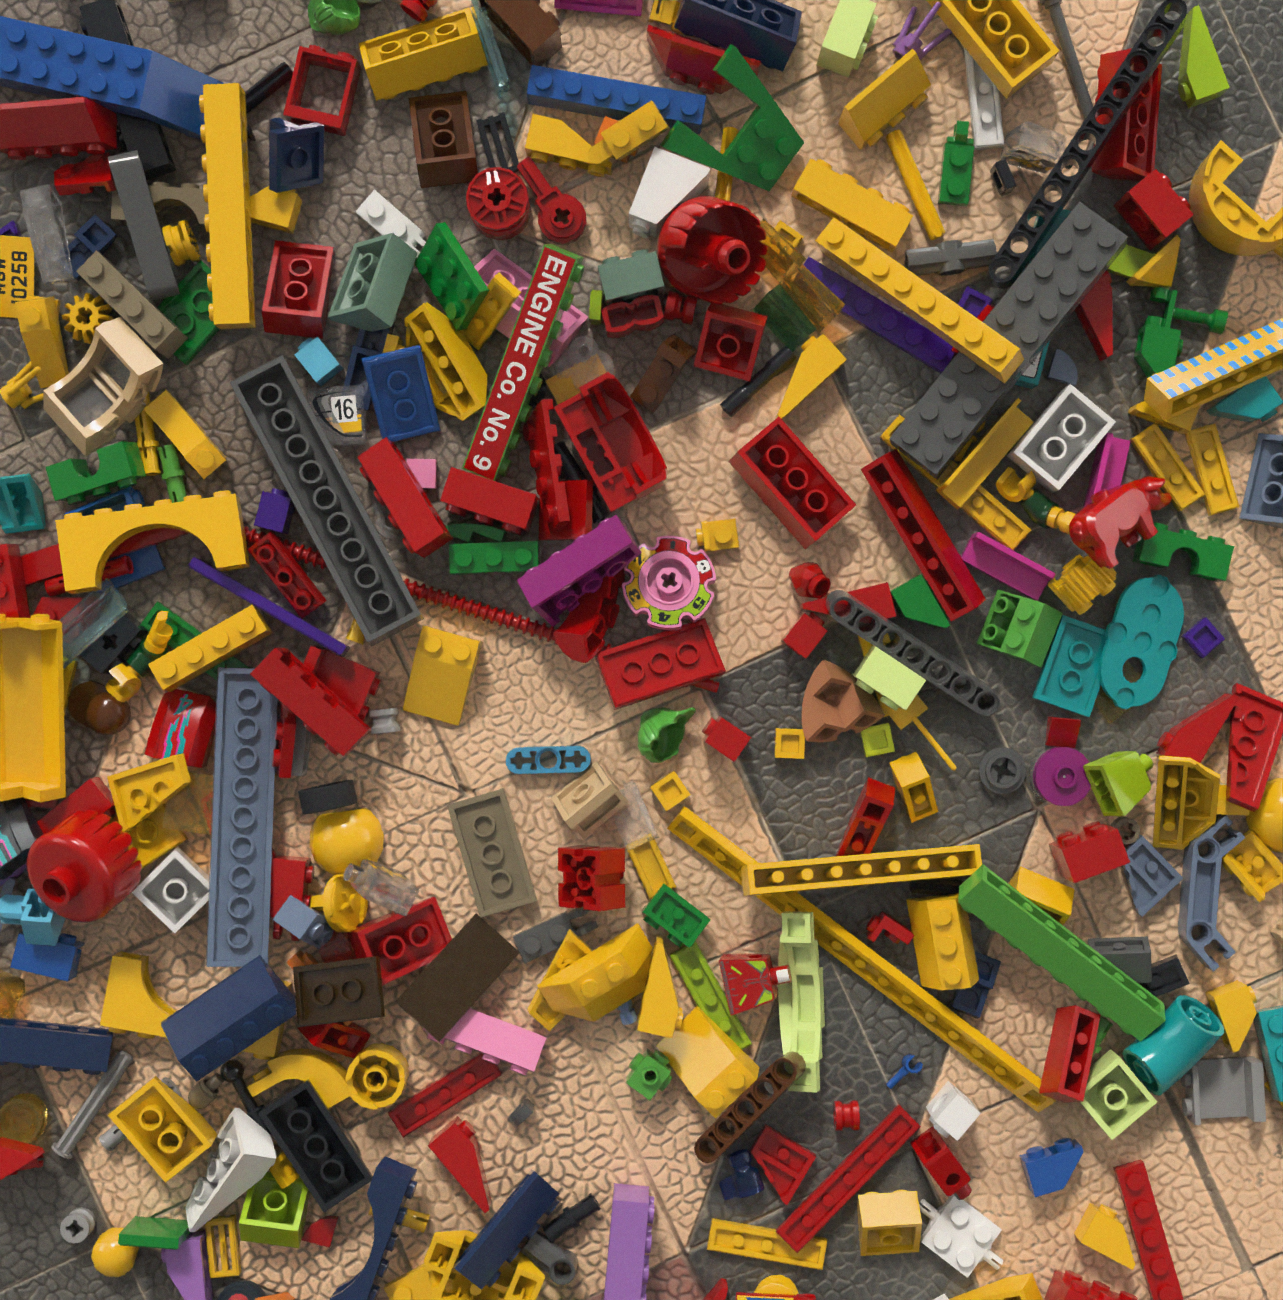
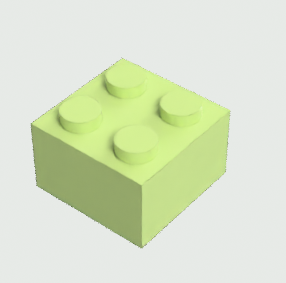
M839 0L822 44L817 66L848 78L852 68L858 70L878 19V15L873 14L877 3L870 0Z
M876 646L870 648L852 675L858 679L855 683L857 686L869 694H872L875 690L882 695L880 701L895 711L899 707L907 710L926 681Z
M1110 1049L1090 1066L1084 1101L1079 1103L1105 1134L1113 1140L1153 1107L1157 1101L1120 1056Z

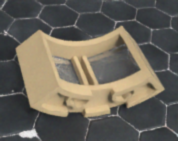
M121 316L111 321L103 322L95 328L92 343L79 364L59 382L43 390V409L84 456H87L117 436L114 431L126 420L131 424L146 406L143 402L149 391L155 392L163 370V362Z

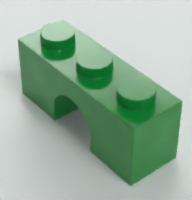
M121 441L97 449L99 468L94 475L89 471L86 459L71 458L47 466L46 471L55 501H67L68 505H75L85 502V497L92 494L94 497L110 494V488L119 486L121 489L136 485L137 479L146 477L137 443Z
M1156 522L1153 523L1158 533L1152 538L1144 540L1141 534H1139L1141 540L1136 543L1132 562L1157 568L1169 567L1172 554L1175 550L1181 549L1191 559L1190 576L1215 582L1226 581L1234 546L1226 545L1225 539L1208 536L1207 540L1196 537L1197 532L1179 529V533L1168 531V525Z
M538 541L449 544V568L452 575L498 572L525 573L528 569L540 565V545Z

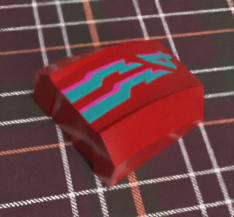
M177 688L165 693L158 707L144 754L152 758L164 759L184 753L187 766L207 767L215 735L216 702L209 696Z

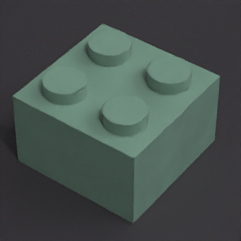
M648 249L633 252L630 258L620 260L619 256L604 259L602 261L603 264L598 265L599 280L606 306L617 302L631 303L636 298L645 295H656L659 298L664 297V282L656 251L649 253Z

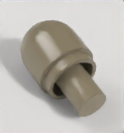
M215 1073L210 1079L200 1080L190 1090L188 1101L193 1108L203 1109L217 1097L219 1093L218 1087L224 1082L219 1073Z

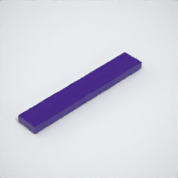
M193 557L189 563V568L334 653L346 656L350 647L225 573L220 572L203 560Z

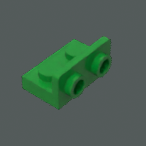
M664 883L642 909V912L646 914L643 920L656 930L660 926L669 932L667 938L680 948L683 944L690 948L711 920Z

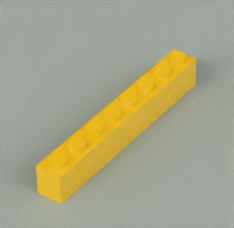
M239 83L203 85V95L199 96V106L201 113H204L205 125L200 127L202 142L206 143V154L202 155V168L204 173H207V184L203 185V196L205 202L208 203L209 214H205L204 218L206 232H210V244H206L207 261L211 262V274L207 275V285L213 297V303H210L208 308L209 318L211 322L214 321V325L219 329L256 328L246 95Z
M836 218L830 221L815 240L824 255L1004 384L1024 361L1019 347Z
M980 844L747 864L741 866L743 895L753 896L971 876L982 865Z

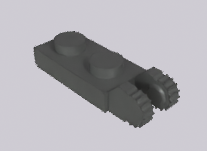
M582 907L568 913L565 911L513 935L524 963L558 949L569 929L579 937L598 928L596 921L587 922L577 929H574L572 925V919L582 917L590 910H584Z

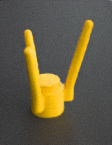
M31 361L15 377L7 381V385L0 389L2 398L13 409L19 405L26 409L30 405L43 400V393L29 397L32 391L27 383L41 371V368L37 366L29 372L33 368Z

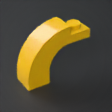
M304 1048L286 1050L278 1053L275 1057H271L267 1061L271 1070L268 1067L261 1069L252 1075L254 1080L247 1086L251 1096L254 1097L287 1079L302 1081L309 1079L328 1109L351 1096L345 1079L347 1070L331 1056L317 1050Z

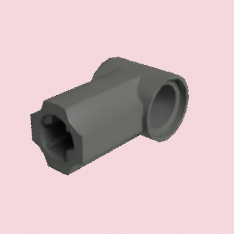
M537 1230L521 1249V1253L549 1273L554 1283L566 1285L573 1280L578 1268L577 1256L572 1251L563 1250L556 1243H552L540 1231ZM565 1262L570 1266L571 1270L569 1272H562L557 1268L556 1264Z

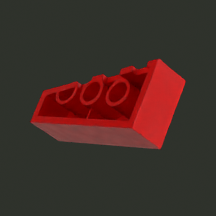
M275 647L250 673L266 691L281 701L282 706L287 711L297 715L309 732L313 735L318 734L326 741L324 743L325 747L335 756L338 754L342 756L348 755L372 730L287 648Z

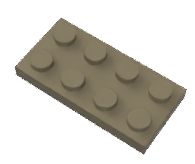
M502 788L448 804L447 807L480 918L536 902L537 897L505 789Z

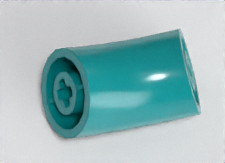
M1179 995L1165 1010V1022L1141 1042L1136 1039L1122 1052L1126 1065L1146 1089L1157 1096H1161L1182 1078L1224 1034V1026L1214 1012L1203 1003L1186 995Z

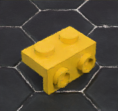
M1251 828L1243 834L1245 839L1222 857V865L1229 874H1235L1239 878L1241 887L1248 896H1254L1258 902H1261L1265 899L1266 892L1283 882V864Z

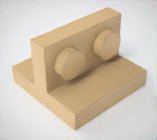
M597 761L551 798L566 824L571 829L574 828L583 839L629 802Z

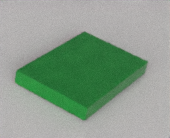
M201 260L178 284L180 295L165 298L157 307L188 337L173 353L185 365H188L220 330L214 325V321L211 322L209 318L208 308L209 304L213 303L212 292L208 289L207 275L211 274V269Z

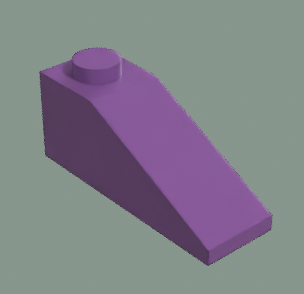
M206 1231L191 1232L177 1250L161 1249L162 1262L166 1263L167 1273L184 1300H213Z

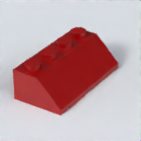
M1131 49L1100 55V66L1097 71L1099 79L1098 95L1096 96L1095 104ZM1134 63L1130 66V69L1133 72L1139 73L1144 71L1146 67L1142 63ZM1159 63L1092 165V172L1108 179L1141 181L1154 171L1162 64ZM1121 88L1115 90L1113 95L1116 98L1123 99L1129 95V92ZM1101 114L1096 118V121L1099 124L1106 125L1112 121V118L1107 114Z
M86 97L0 104V152L7 154L9 159L26 160V156L32 155L38 158H52V154L58 153L64 156H78V152L85 151L90 154L99 155L104 154L105 150L117 149V114Z
M779 416L737 451L728 461L805 550L856 506V503Z

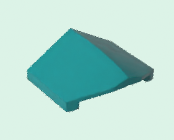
M29 473L0 477V525L6 534L40 530L46 527L43 495Z

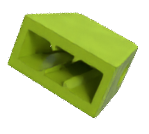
M1119 751L1083 766L1103 816L1127 815L1151 790V783L1146 772L1153 768V761L1146 754L1139 755L1136 751Z

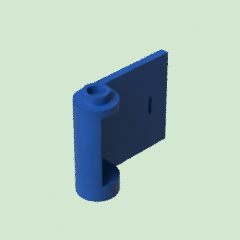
M128 487L68 511L64 515L82 513L83 516L94 515V510L111 508L112 512L124 510L126 505L142 504L143 507L146 504L140 490ZM157 545L125 554L133 562V573L112 578L109 583L102 584V590H98L99 595H104L166 569Z

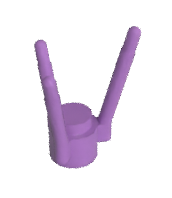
M941 2L935 3L914 34L909 33L906 36L917 12V7H912L898 38L892 44L895 47L892 52L897 59L900 60L911 49H914L921 61L928 52L952 34V31L947 28L923 49L920 48L923 43L919 37L941 7Z

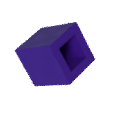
M272 488L271 493L262 491L254 526L288 534L295 505L292 499L288 498L289 494L287 491Z

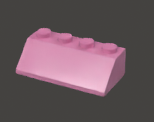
M493 249L474 267L486 286H488L496 274L500 273L522 292L496 328L510 339L532 275L496 249ZM572 304L567 312L564 311L560 322L563 323V328L558 339H553L549 350L553 351L548 367L563 354L588 319L586 314Z

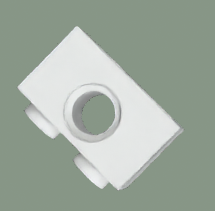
M949 1081L946 1082L926 1106L931 1115L929 1120L934 1124L933 1127L945 1138L951 1135L957 1141L981 1114L973 1102Z

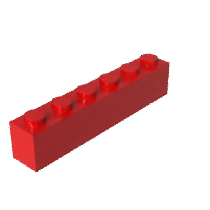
M894 449L861 469L862 473L950 621L952 622L982 604L986 598L898 450Z

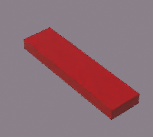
M479 1053L389 1110L388 1115L404 1138L500 1077L503 1073L499 1066L483 1060L484 1054Z

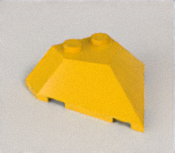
M469 1230L434 1233L424 1258L425 1269L428 1271L431 1282L430 1289L433 1300L537 1299L545 1275L521 1251L510 1264L505 1260L498 1269L501 1275L491 1287L485 1285L481 1290L454 1268V1263L478 1234Z

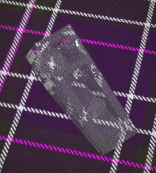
M49 184L20 190L23 215L43 284L50 285L74 279L61 199Z

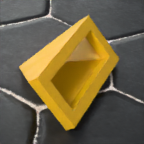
M1178 235L1168 241L1126 282L1130 286L1172 287L1181 242Z

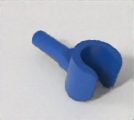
M909 1054L903 1057L902 1067L886 1083L890 1089L909 1072L918 1073L921 1071L923 1066L921 1062H918L914 1068H909V1061L915 1055Z

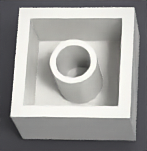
M177 846L132 893L171 931L176 933L208 901L209 875Z

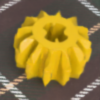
M85 293L83 299L78 295L74 296V306L70 303L65 304L70 313L62 315V319L69 322L64 328L69 333L73 332V339L79 341L83 338L85 343L91 344L95 328L103 322L111 321L114 318L108 315L112 311V307L108 304L104 305L102 297L97 296L94 298L92 294ZM88 313H90V314H91V316L89 317L90 323L87 324V323H85V322L88 320V318H87L86 315H87Z

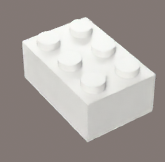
M1069 384L1059 392L1009 452L1007 457L1026 473L1032 471L1036 481L1050 493H1054L1061 489L1116 421L1073 385Z

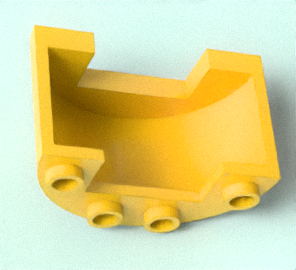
M1220 140L1200 164L1190 185L1189 204L1191 206L1190 211L1194 214L1192 216L1194 224L1209 243L1233 255L1257 256L1281 247L1283 245V207L1273 217L1271 216L1265 221L1223 184L1243 159Z

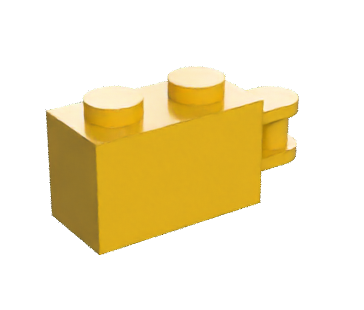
M651 100L601 132L604 139L588 150V159L597 165L605 163L612 157L620 161L670 128L656 104Z

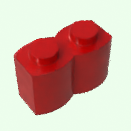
M656 295L641 296L631 303H613L601 310L606 335L609 338H622L630 335L635 330L650 331L664 323L660 299Z

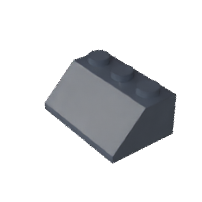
M1258 434L1239 517L1242 520L1283 529V435Z

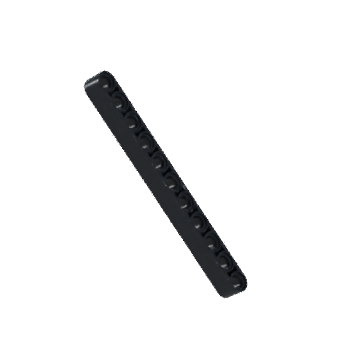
M1165 0L1160 5L989 266V276L991 283L995 287L1006 289L1014 284L1183 29L1187 16V5L1184 0ZM1169 11H1175L1180 14V17L1176 20H1169L1165 17V14ZM1152 37H1159L1163 40V43L1159 46H1151L1147 41ZM1134 63H1142L1146 69L1136 73L1130 69V66ZM1123 88L1129 92V95L1119 99L1113 95V92ZM1101 114H1107L1112 118V121L1102 125L1096 121V118ZM1084 140H1091L1094 142L1095 147L1085 151L1079 147V144ZM1072 165L1078 169V172L1073 176H1066L1062 173V169ZM1050 191H1057L1061 194V198L1056 202H1049L1045 199V195ZM1034 216H1039L1045 222L1042 226L1033 228L1028 224V221ZM1022 241L1028 247L1022 253H1015L1011 250L1012 245ZM1005 266L1011 270L1010 275L1005 279L997 278L994 275L999 267Z

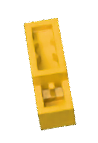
M167 389L144 407L143 410L167 435L203 479L226 461V456L212 442L206 435L207 433Z

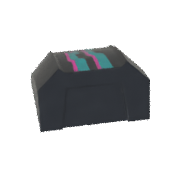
M24 797L0 802V880H5L27 862L31 845L38 837L43 835Z

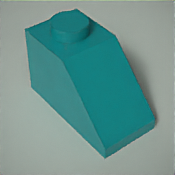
M1265 376L1236 389L1206 411L1209 415L1244 422H1253L1260 419L1264 422L1278 413L1275 408L1282 404L1283 400Z

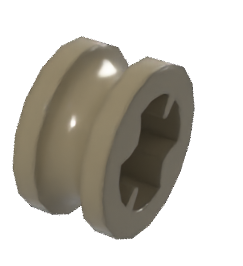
M1119 817L1111 824L1112 827L1119 830L1121 825L1126 826V823H1129L1128 829L1132 832L1130 836L1124 835L1122 839L1123 844L1135 842L1140 835L1138 823L1127 817Z

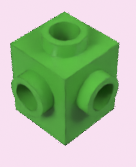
M646 1049L643 1055L638 1052L629 1064V1068L632 1070L626 1076V1083L648 1100H651L658 1089L663 1091L672 1079V1076L669 1075L671 1073V1066L668 1064L670 1060L658 1050H655L653 1053Z

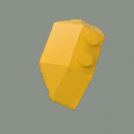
M428 302L423 303L404 318L405 326L407 327L405 337L406 348L416 345L421 347L435 408L455 416L459 420H467L485 407L488 375L463 331H457L451 320Z
M1158 757L1153 847L1183 850L1189 845L1190 841L1199 837L1216 823L1220 774L1192 758Z
M637 923L537 986L553 1011L595 1022L645 990L653 947Z

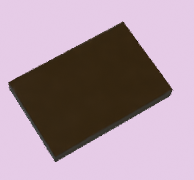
M380 956L293 967L298 1027L385 1017Z

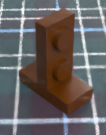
M675 334L668 337L657 349V355L630 397L652 413L656 412L686 364L696 354L697 349Z

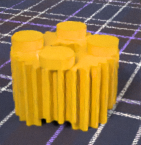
M1078 554L1062 567L1063 571L1061 572L1062 576L1056 581L1054 578L1047 584L1071 612L1076 611L1081 615L1093 605L1091 600L1101 594L1103 597L1114 589L1117 572L1113 568H1100L1088 554L1084 557Z

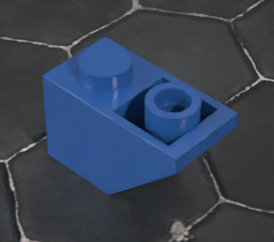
M1059 1139L1054 1142L1053 1146L1046 1148L1042 1146L1032 1147L1026 1150V1154L1019 1155L1028 1187L1035 1197L1064 1189L1083 1154V1148L1076 1139Z

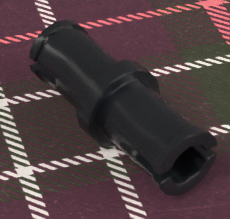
M589 1193L588 1196L571 1208L569 1206L565 1207L562 1214L546 1225H543V1231L553 1243L570 1229L574 1228L576 1230L581 1226L580 1222L596 1211L601 1210V1207L594 1195Z

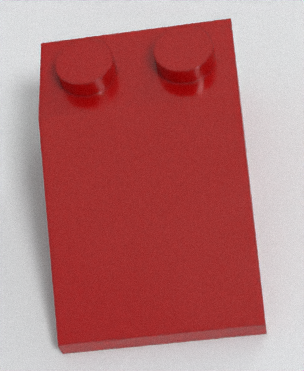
M275 240L262 305L264 332L312 338L318 336L323 339L328 314L334 247Z
M435 896L373 919L356 927V930L347 932L357 959L380 956L382 986L431 963L452 940Z

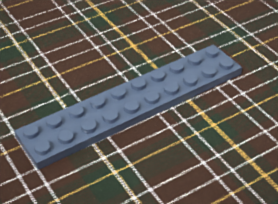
M218 667L206 949L207 967H243L259 955L268 964L275 767H272L273 749H276L275 727L278 699L266 691L250 675L254 669Z

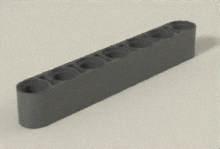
M835 590L827 596L825 606L834 620L978 714L990 716L998 711L1000 699L989 685L843 590ZM838 601H848L844 611H834V606ZM862 617H872V621L867 627H858ZM895 632V638L892 642L883 643V637L886 633ZM919 648V653L915 658H907V653L910 649ZM935 664H943L942 670L939 673H930L931 668ZM966 679V684L963 688L954 689V685L958 680ZM989 694L988 701L985 704L979 705V698L982 695Z

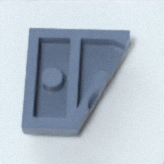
M1139 835L1135 842L1125 848L1130 863L1122 867L1136 912L1143 917L1183 877L1142 835Z

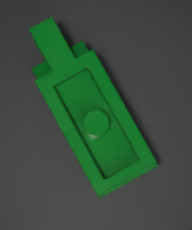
M957 120V124L954 125L953 137L947 136L946 143L943 146L938 204L967 206L969 203L974 139L967 138L968 121Z

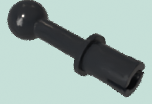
M236 1059L228 1060L220 1069L222 1079L233 1084L248 1112L247 1115L271 1134L258 1114L265 1105L262 1104L258 1107L247 1089L243 1079L244 1067L242 1063Z

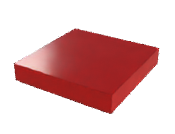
M592 480L563 481L565 482L570 521L559 532H550L548 523L544 521L542 514L544 505L540 495L539 540H575L580 535L592 531Z

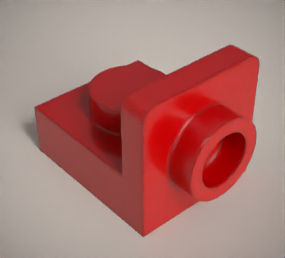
M881 911L879 916L874 915L865 928L868 930L866 936L872 942L877 939L883 928L886 930L884 935L896 944L903 941L908 945L915 936L910 929Z

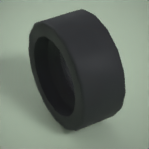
M353 780L338 781L298 791L303 814L333 810L357 803Z

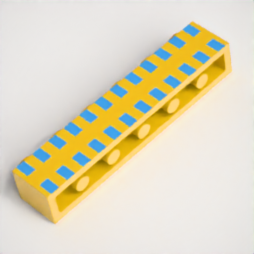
M1283 318L1148 377L1144 401L1167 421L1283 369Z

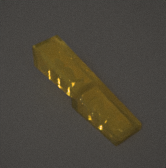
M763 218L760 222V227L766 232V240H761V242L768 246V252L766 255H760V257L766 260V268L815 328L821 332L840 313L845 304L803 265L806 258Z

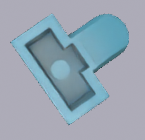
M28 888L25 896L6 894L0 898V921L2 924L21 925L26 944L56 946L65 918L47 907L33 888Z

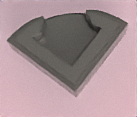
M528 1098L524 1099L507 1117V1120L514 1127L519 1126L533 1113L535 1105Z

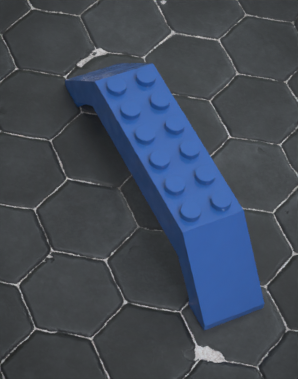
M0 16V86L56 99L86 97L113 112L148 119L183 133L188 137L201 139L200 127L205 125L204 113L200 111L199 96L203 95V85L225 83L152 50Z

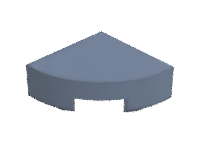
M1056 349L1046 378L1076 386L1078 373L1075 363L1064 351Z

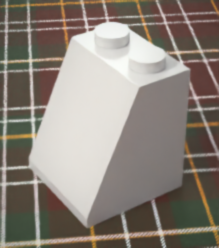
M654 147L629 211V227L633 229L632 232L643 238H649V236L657 237L665 220L677 206L691 198L698 197L707 188L710 168Z

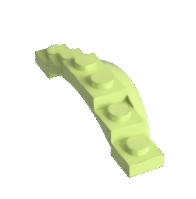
M785 911L781 913L782 934L779 941L778 966L789 965L792 982L778 985L783 1055L787 1052H797L804 1058L806 1064L805 1072L788 1091L817 1093L820 1091L819 1060L823 1058L822 1028L825 1026L823 967H819L818 940H814L813 912ZM784 1062L787 1072L793 1074L792 1066Z

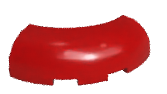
M624 568L615 576H605L601 584L602 587L596 592L585 593L578 599L580 605L572 612L570 611L563 624L553 632L556 643L570 659L587 663L604 646L605 641L603 637L608 628L614 627L620 610V606L616 604L618 590L622 588V583L625 580Z

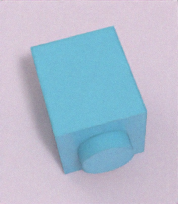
M318 336L315 339H306L298 346L299 351L294 354L320 386H323L344 369Z

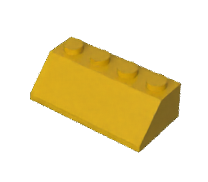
M470 8L359 43L365 71L376 101L392 99L399 93L408 90H420L427 84L436 81L445 82L452 79L455 75L464 72L473 73L480 70L481 67L488 65Z

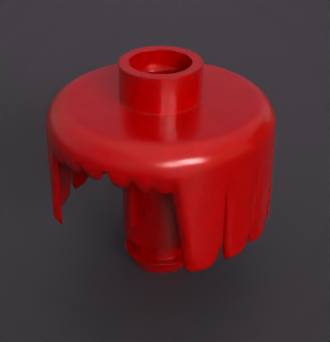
M714 196L694 197L677 206L665 220L658 238L657 253L659 265L668 282L680 292L716 305H721L724 302L732 303L739 299L737 295L745 296L751 291V288L747 285H756L760 280V275L755 272H763L766 268V260L760 257V255H766L768 252V246L761 242V240H766V232L760 227L758 217L745 206Z
M77 810L45 834L38 837L31 845L27 856V872L36 894L53 912L74 922L88 923L103 918L136 889L141 879V874L139 873L142 869L141 861L134 862L138 856V850L136 847L128 850L132 844L130 834L122 832L123 827L116 821L105 826L111 820V817L103 813L96 816L98 812L94 810Z

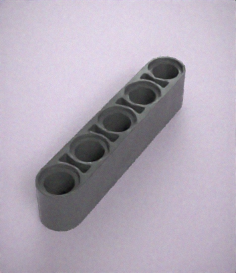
M138 150L109 156V165L150 301L180 295Z

